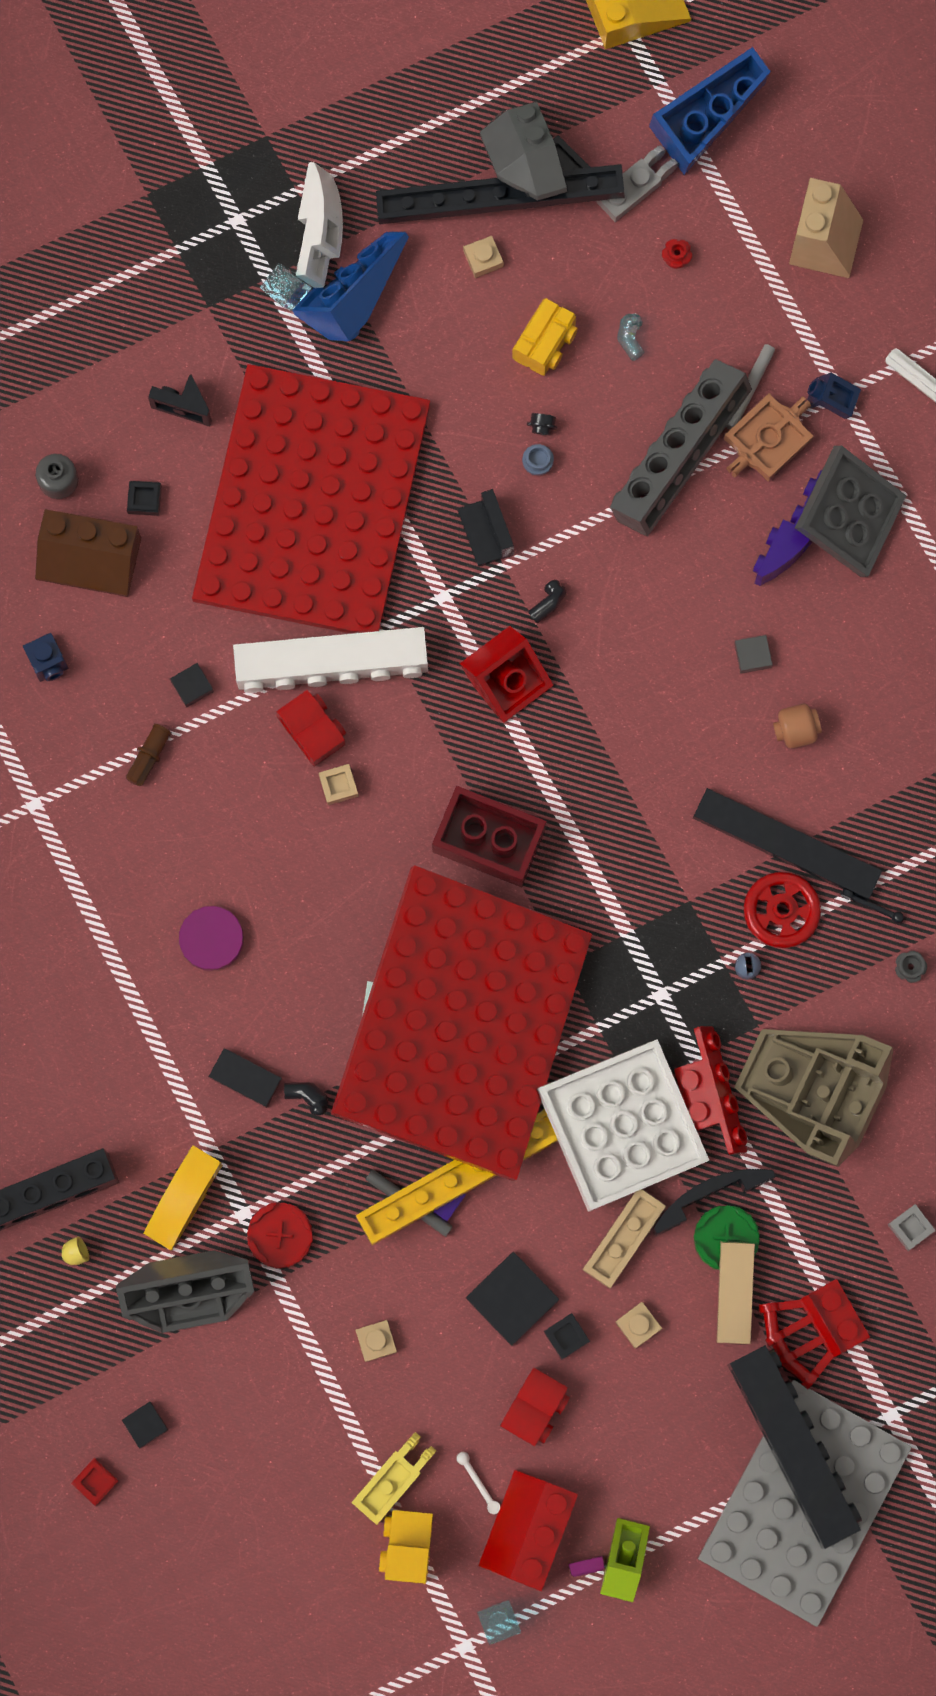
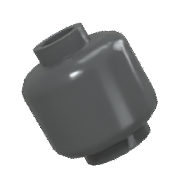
M62 454L47 455L40 460L36 467L35 476L41 491L52 499L69 497L78 486L79 477L75 465L68 457Z

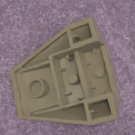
M762 1029L734 1088L808 1155L839 1167L859 1147L886 1090L893 1047L864 1035Z

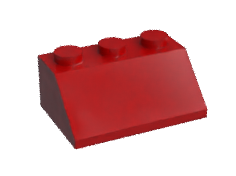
M514 1470L478 1566L542 1592L578 1494Z

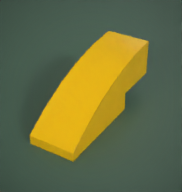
M192 1146L166 1189L143 1234L172 1251L206 1197L207 1190L223 1164L197 1147Z

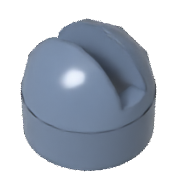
M743 953L735 962V972L740 978L745 980L755 978L761 970V961L753 953ZM746 957L751 958V973H747Z

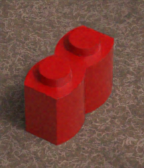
M306 690L277 710L276 715L285 730L296 742L309 762L315 767L345 745L343 736L346 735V731L336 718L331 721L324 711L328 708L322 698L317 693L312 696Z
M533 1367L501 1422L500 1427L534 1447L538 1441L544 1444L554 1427L549 1424L554 1412L561 1415L570 1399V1396L565 1394L568 1387Z

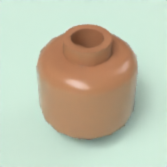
M805 703L781 709L778 712L779 722L773 723L777 741L784 740L785 745L789 749L813 744L817 741L818 734L822 733L816 708L810 709L808 704Z

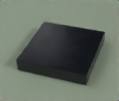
M514 1252L466 1297L470 1304L511 1346L559 1301V1298Z

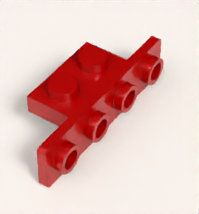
M712 1026L694 1028L702 1060L674 1069L682 1098L697 1132L720 1125L728 1154L746 1153L747 1134L740 1125L737 1114L739 1110L738 1102L732 1094L729 1085V1069L723 1062L720 1052V1037Z

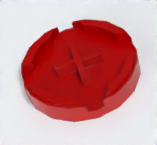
M270 1203L259 1209L251 1218L247 1231L248 1246L253 1256L262 1264L275 1269L290 1268L301 1262L309 1253L313 1241L312 1226L306 1214L297 1206L287 1203Z

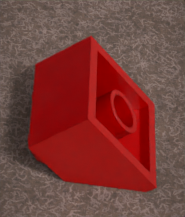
M508 626L459 663L473 687L503 723L553 686L551 679L528 640L511 626Z

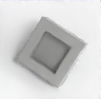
M916 1204L888 1224L907 1251L936 1231Z

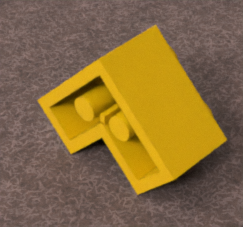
M392 1510V1517L385 1516L383 1537H390L387 1551H381L379 1572H385V1580L427 1583L433 1514Z

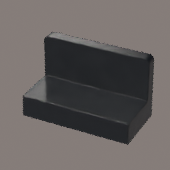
M493 489L481 492V501L458 509L459 517L479 567L514 555V545Z

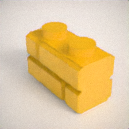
M547 298L543 299L513 347L512 358L542 376H545L549 368L554 370L562 358L563 353L560 350L564 343L570 345L577 334L578 328L575 327V314L563 307H559L558 304Z

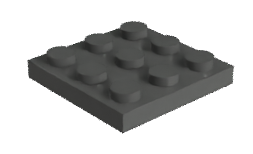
M842 445L834 446L795 529L858 576L868 577L907 495Z

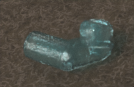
M636 313L626 314L621 319L617 334L618 342L632 361L637 360L644 354V350L635 339L637 330H639L643 323L640 315Z

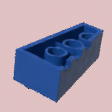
M753 47L653 114L649 127L670 157L677 161L679 164L678 168L683 175L691 169L765 85L771 71Z

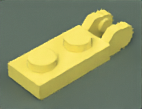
M416 1432L398 1452L395 1451L351 1502L376 1525L379 1524L421 1474L419 1471L436 1453V1450L431 1446L421 1454L420 1459L414 1466L404 1458L419 1443L421 1436Z

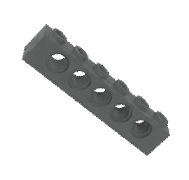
M717 359L712 362L709 368L702 372L699 382L692 392L685 396L678 412L667 421L665 429L658 440L650 445L646 457L639 466L633 469L623 489L615 494L610 508L617 522L646 537L649 536L751 392L752 387L745 372Z

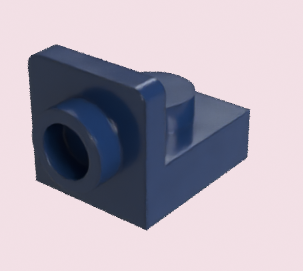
M831 372L817 377L811 382L807 392L809 395L807 400L811 404L810 408L820 405L847 419L852 417L861 389Z
M48 633L23 645L40 682L58 679L64 674L63 671L69 669L52 633Z

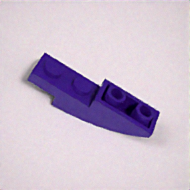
M820 470L817 479L810 478L803 495L808 497L804 506L797 505L790 522L783 519L779 529L772 528L766 541L770 548L766 556L759 555L753 568V572L757 573L754 584L761 586L776 578L796 562L812 544L813 541L796 530L795 526L822 470Z

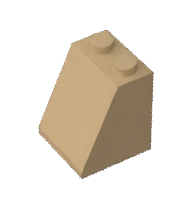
M810 178L789 262L790 265L841 277H850L863 218L840 184Z

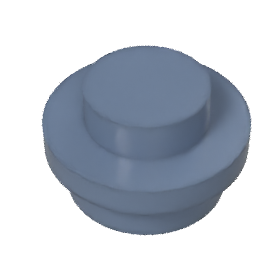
M532 445L523 454V466L532 475H544L553 466V453L544 445Z

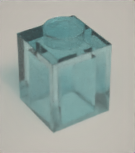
M280 263L277 264L260 287L278 304L290 311L295 308L312 288L298 278L293 271Z
M509 1599L477 1611L489 1645L521 1633Z

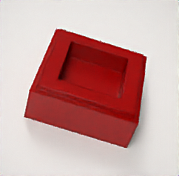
M93 1458L71 1484L94 1506H97L116 1486L119 1480L96 1458Z

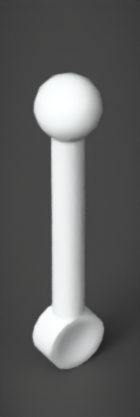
M460 1452L457 1455V1462L460 1465H464L488 1504V1512L497 1514L500 1510V1504L497 1501H493L469 1462V1454Z

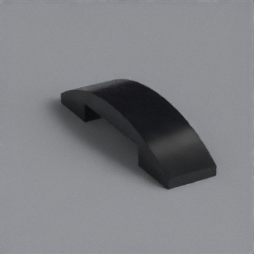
M744 1169L708 1179L678 1198L659 1219L653 1229V1233L656 1237L685 1223L687 1218L682 1210L683 1208L738 1182L745 1194L773 1180L776 1175L773 1170Z

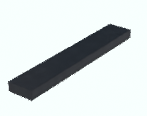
M708 788L693 816V819L838 888L849 890L866 900H869L882 873V870Z

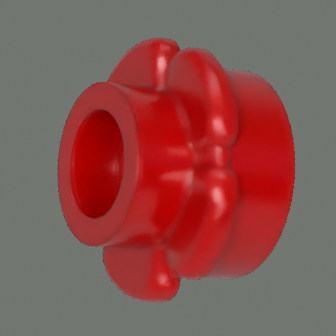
M671 239L665 244V249L662 250V258L671 268H682L692 259L691 246L685 240L677 241V239ZM675 251H679L680 254H679V255H675L674 252H675Z

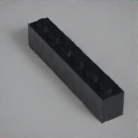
M766 1345L729 1363L727 1366L821 1549H826L861 1531L858 1523L862 1521V1518L853 1502L847 1504L842 1494L846 1487L837 1471L831 1473L826 1463L830 1456L822 1441L815 1442L810 1430L814 1429V1425L806 1410L799 1411L794 1401L798 1398V1394L790 1380L784 1382L778 1370L783 1366L775 1350L768 1351Z

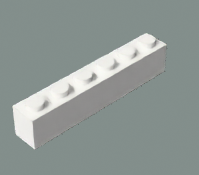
M424 627L233 645L236 683L238 689H244L246 693H257L263 691L264 687L274 686L278 690H289L295 688L296 684L307 683L310 687L325 686L328 681L353 684L358 682L360 678L385 681L393 675H403L404 678H417L422 676V673L428 672Z

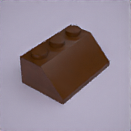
M44 509L37 540L35 579L128 597L141 543L138 526Z

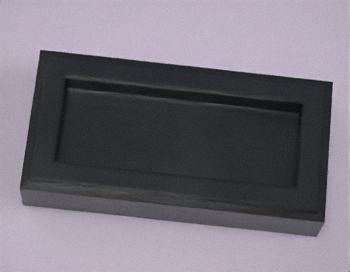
M225 1048L208 1076L210 1079L265 1108L268 1107L282 1081L281 1077Z

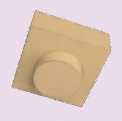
M492 236L463 246V252L475 278L503 268L504 262Z
M349 764L318 773L328 805L359 797Z
M643 1302L639 1303L615 1322L635 1349L662 1329Z
M388 1320L356 1329L365 1363L397 1353Z

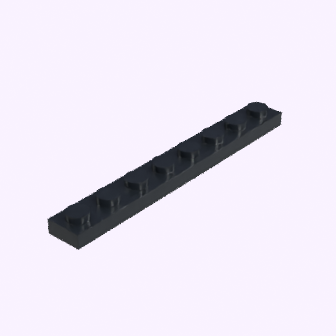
M622 164L563 170L567 192L541 200L530 197L529 193L517 190L498 178L376 191L378 222L380 225L625 198Z

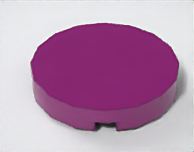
M204 906L193 911L183 921L179 931V945L184 957L194 967L204 971L223 969L230 966L239 957L243 947V931L238 919L230 911L218 906Z

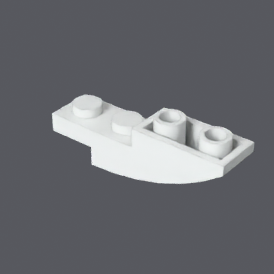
M310 162L308 164L298 220L306 226L296 276L313 288H322L325 286L329 260L340 257L343 232L342 206L333 176L316 163Z

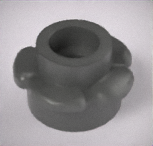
M916 951L901 953L895 961L897 964L895 968L897 976L902 980L906 979L910 983L919 981L921 975H924L927 971L926 961ZM908 964H912L914 968L912 970L908 969Z

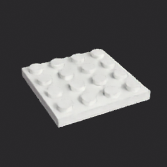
M658 1039L537 1089L588 1212L709 1161Z

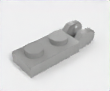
M661 145L657 146L644 159L641 158L623 173L625 198L596 201L614 222H617L661 186L662 181L678 167L677 161L670 159L660 167L657 173L650 168L666 152Z

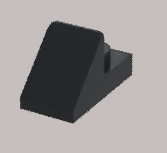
M191 374L188 377L182 395H179L177 390L167 386H162L161 389L152 386L148 396L152 409L210 427L212 420L209 409Z

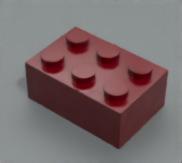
M456 786L433 840L432 852L522 888L546 831L547 821Z

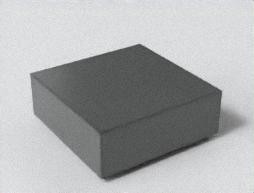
M766 635L735 640L734 645L740 674L772 668Z

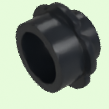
M531 413V420L527 422V426L533 427L532 433L550 436L551 430L557 429V426H555L556 417Z

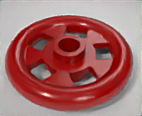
M775 872L761 877L751 886L744 901V917L749 930L758 940L772 947L790 948L805 942L815 932L821 917V904L815 889L805 879L788 872ZM784 885L785 894L772 896L770 887ZM799 892L802 893L807 902L806 905L800 908L797 901L792 897ZM758 901L768 902L766 915L757 914ZM785 904L789 909L788 913L780 914L777 911V906ZM797 916H800L806 922L796 931L790 924L795 921ZM770 921L775 925L782 926L780 935L766 930Z

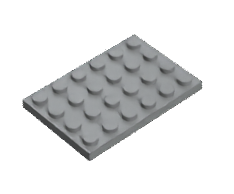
M792 1380V1384L798 1394V1398L794 1401L800 1412L806 1410L814 1425V1429L810 1430L815 1442L822 1441L830 1456L826 1463L831 1473L837 1471L846 1487L842 1494L847 1504L853 1502L862 1518V1521L858 1523L861 1531L826 1549H821L763 1436L697 1559L818 1627L912 1446L813 1390H807L803 1385Z

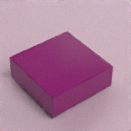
M602 1556L568 1563L570 1574L573 1577L602 1571L605 1568Z

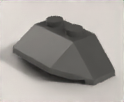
M537 102L500 112L480 131V137L499 180L517 190L529 193V196L536 200L567 192L556 146Z
M213 1250L150 1262L118 1283L116 1291L123 1318L132 1319L143 1326L165 1333L227 1321L241 1307L247 1297L249 1298L254 1293V1286L247 1259Z

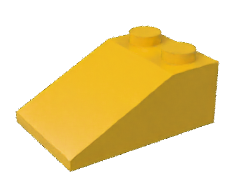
M586 0L605 50L691 22V17L684 0Z

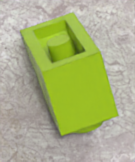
M617 1518L600 1594L629 1602L634 1601L642 1573L650 1526Z

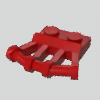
M837 1279L799 1300L759 1305L760 1314L763 1313L767 1335L765 1341L769 1347L772 1345L782 1366L802 1382L801 1385L807 1390L813 1385L833 1358L870 1338ZM803 1308L807 1316L779 1331L778 1311ZM811 1323L818 1337L790 1352L784 1338ZM823 1344L827 1352L811 1372L796 1360L798 1357Z

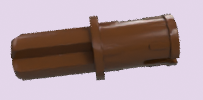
M154 723L143 746L137 748L138 755L126 775V779L130 783L137 786L144 784L155 762L161 760L159 755L172 734L170 730Z

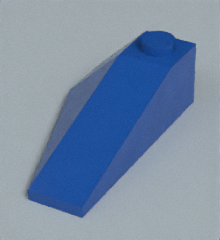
M385 232L358 253L357 258L359 261L334 272L336 278L324 288H313L292 310L294 315L328 340L347 342L356 338L360 333V329L369 320L409 238L406 232Z

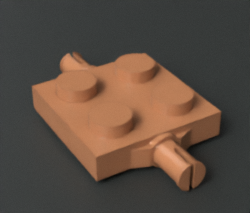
M770 394L764 397L725 434L724 440L736 450L739 456L726 468L729 473L732 472L733 477H737L748 465L756 469L769 482L813 440V435L802 425L799 416L811 407L810 402L806 401L805 397H801L791 408L780 404Z

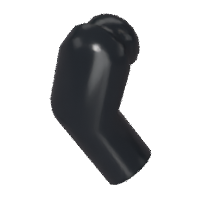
M554 579L545 585L544 591L548 596L528 611L536 623H539L554 612L565 597L566 589L560 585L558 580Z
M284 1083L285 1099H303L310 1105V1112L313 1115H323L326 1113L327 1095L314 1083Z

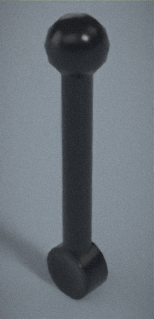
M843 889L841 892V897L853 900L892 918L895 924H901L904 921V915L899 911L892 912L846 889Z

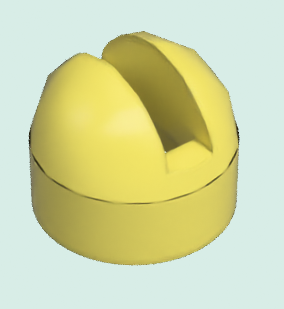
M79 1236L69 1240L62 1247L63 1261L69 1265H80L89 1261L88 1249Z

